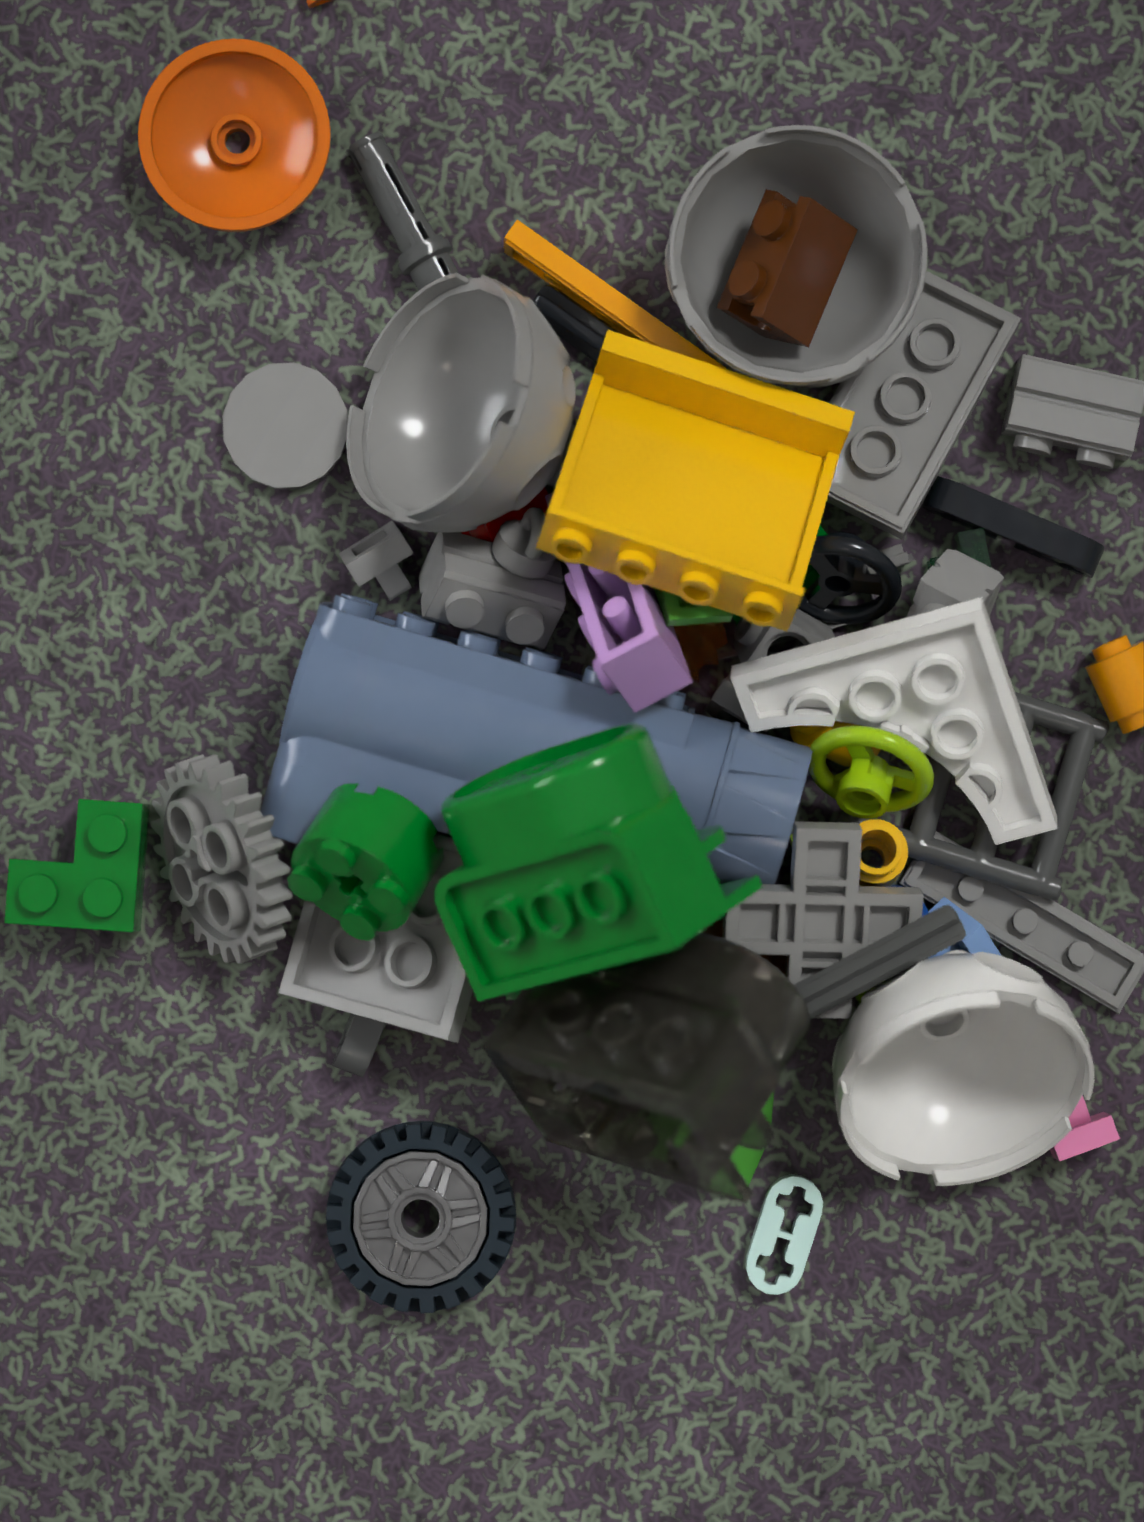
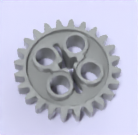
M214 754L207 757L199 755L175 763V766L164 770L166 779L156 783L161 797L152 799V805L159 814L160 819L151 821V827L161 837V843L153 847L154 851L165 860L166 866L161 869L160 875L164 879H170L172 890L169 899L171 902L180 901L183 907L181 922L186 924L192 921L194 923V940L197 943L207 940L209 954L214 956L221 953L225 963L236 960L238 964L276 950L278 948L276 941L286 937L281 923L291 920V915L282 901L293 898V893L282 882V876L290 873V867L279 861L277 852L284 847L283 840L272 837L270 829L274 823L273 815H262L260 811L261 793L257 792L249 795L248 776L245 773L235 776L233 763L230 760L220 763L218 756Z

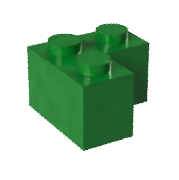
M78 799L74 863L9 859L4 923L120 932L141 931L150 804Z

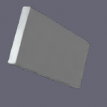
M926 271L924 288L913 317L894 344L871 364L866 366L859 374L842 381L830 401V404L854 411L855 414L850 432L839 455L826 502L903 540L1015 335L1021 318Z

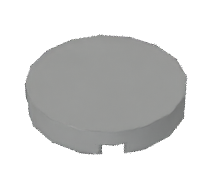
M295 362L271 363L247 374L230 393L222 415L223 440L234 464L253 481L276 490L302 489L325 478L341 459L346 447L348 410L337 387L318 370Z

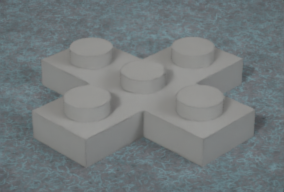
M794 822L790 885L762 884L763 887L724 914L722 948L724 954L786 955L785 990L921 918L924 894L920 887L859 886L862 828L859 823ZM852 998L815 1018L851 1019ZM783 1002V1011L786 1018H792Z

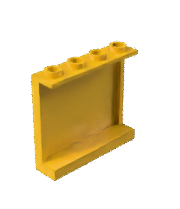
M607 330L536 549L554 554L560 560L568 563H581L617 575L622 580L631 584H645L678 595L685 601L695 605H708L744 617L750 623L758 626H771L787 632L803 597L805 588H802L839 455L850 432L855 412Z

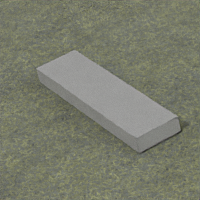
M935 832V839L961 846L941 833ZM914 858L899 881V884L904 887H920L924 894L923 898L934 905L943 897H946L981 923L991 939L1118 1014L1144 973L1143 953L1051 899L1027 894Z

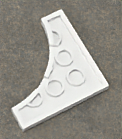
M982 597L736 664L731 667L730 678L752 733L772 728L800 725L833 727L835 721L886 730L910 741L955 776V784L960 787L975 805L986 823L995 845L1058 829L1057 814Z

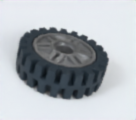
M413 1121L396 1124L382 1129L365 1139L348 1155L340 1166L333 1180L327 1201V1236L329 1245L334 1253V1259L339 1268L349 1278V1282L358 1291L361 1290L368 1295L369 1299L380 1305L384 1304L394 1308V1310L407 1313L409 1311L420 1312V1314L434 1313L437 1310L450 1309L473 1298L482 1291L503 1266L513 1243L516 1228V1206L513 1189L501 1163L473 1135L457 1127L434 1121ZM417 1199L431 1202L439 1213L438 1226L427 1233H417L411 1230L403 1218L405 1206Z

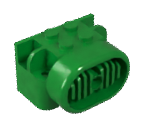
M624 724L521 757L460 787L450 794L441 806L443 819L463 861V865L439 880L435 887L434 900L440 918L478 1002L675 950L763 887L758 875L722 885L719 884L707 854L726 841L727 837L721 825H715L696 831L689 814L679 799L675 787L671 785L648 731L639 724Z

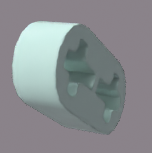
M786 1175L778 1178L770 1185L746 1254L745 1267L749 1280L757 1289L766 1294L779 1295L786 1293L798 1284L803 1275L823 1209L821 1193L811 1180L802 1175ZM799 1186L804 1188V1200L811 1203L812 1206L809 1214L798 1213L795 1216L791 1232L780 1229L785 1214L783 1207L776 1204V1199L779 1193L790 1195L793 1187ZM777 1237L786 1239L788 1241L784 1250V1260L792 1265V1270L789 1275L779 1273L775 1282H768L764 1280V1268L756 1265L759 1255L770 1256L772 1254Z

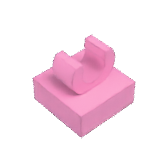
M1082 1096L1069 1117L1072 1130L1050 1151L1053 1158L1063 1161L1120 1140L1112 1115L1103 1111L1090 1116Z

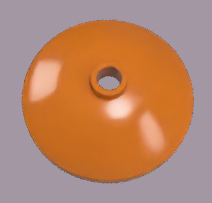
M235 38L221 39L198 45L184 52L168 64L151 85L141 109L138 125V145L141 160L151 184L160 197L174 211L187 220L209 229L225 232H246L261 229L283 220L296 211L311 196L319 184L328 162L331 145V127L328 111L318 86L297 61L283 51L262 42ZM235 132H243L250 138L247 150L239 154L230 152L226 147L228 137Z

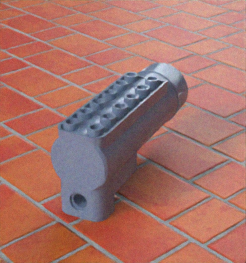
M341 593V595H335L333 603H319L315 620L296 671L282 724L279 747L260 809L263 816L273 815L274 823L270 829L273 837L299 844L330 793L337 787L347 783H359L354 792L373 795L378 786L392 790L419 807L432 820L437 831L450 834L441 813V806L450 794L465 784L498 767L534 752L624 724H639L648 731L671 785L675 787L679 799L689 814L696 831L715 825L722 826L727 837L726 841L707 854L719 884L722 885L755 875L759 876L762 884H775L805 785L812 756L810 747L760 732L752 733L750 729L740 727L741 723L737 721L733 723L695 714L694 707L684 705L686 693L678 690L635 713L619 691L612 695L606 692L592 665L587 666L584 675L560 669L563 657L549 652L526 647V649H523L521 657L499 651L501 639L468 630L460 631L459 638L437 633L439 622L424 619L422 615L407 611L398 613L396 620L376 615L378 603L350 594Z

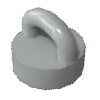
M531 507L525 512L521 520L514 519L504 522L492 543L491 550L496 561L504 569L522 578L536 579L545 577L551 571L557 559L554 554L536 549L545 520V514L542 509Z

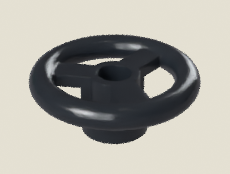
M834 532L828 535L816 536L809 563L819 573V585L809 595L805 592L803 593L797 609L819 621L832 624L855 625L874 621L894 608L901 595L902 582L898 569L888 556L851 533ZM867 566L872 568L878 575L866 574ZM854 592L879 595L874 600L860 605L841 606L830 604L837 596H848Z

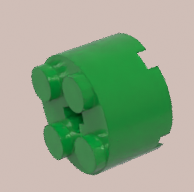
M347 783L337 787L330 793L295 848L291 858L292 872L287 879L290 890L297 897L313 902L322 911L338 920L347 934L359 940L369 941L375 937L377 932L392 931L405 924L440 867L444 858V850L442 847L437 851L433 841L437 829L432 820L407 798L379 786L373 795L354 792L359 783Z

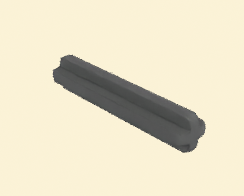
M944 905L785 989L782 993L783 1002L792 1019L797 1024H804L916 965L918 962L963 940L966 936L965 928L955 910L950 905Z

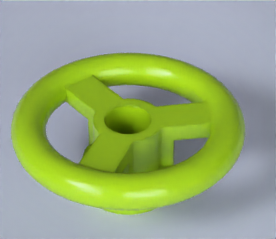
M867 726L839 727L820 735L810 746L812 756L808 771L813 781L822 791L834 798L844 812L858 818L873 819L884 815L885 812H897L912 808L926 799L934 784L933 769L924 753L910 741L886 730ZM846 746L852 757L851 766L849 769L833 775L827 767L826 757L831 751ZM871 747L897 756L912 771L889 765L883 758L876 756ZM893 786L900 789H904L899 792L891 793Z

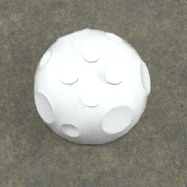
M952 950L943 955L927 958L868 990L861 997L860 1005L852 1015L844 1032L840 1035L832 1061L834 1095L839 1125L854 1154L873 1170L895 1180L900 1179L899 1170L932 1174L936 1186L962 1185L991 1179L1016 1170L1037 1159L1053 1148L1072 1130L1069 1117L1083 1095L1085 1100H1090L1094 1085V1065L1090 1046L1066 1001L1054 992L1043 981L1042 976L1033 969L1000 955L986 952L969 953L965 950Z

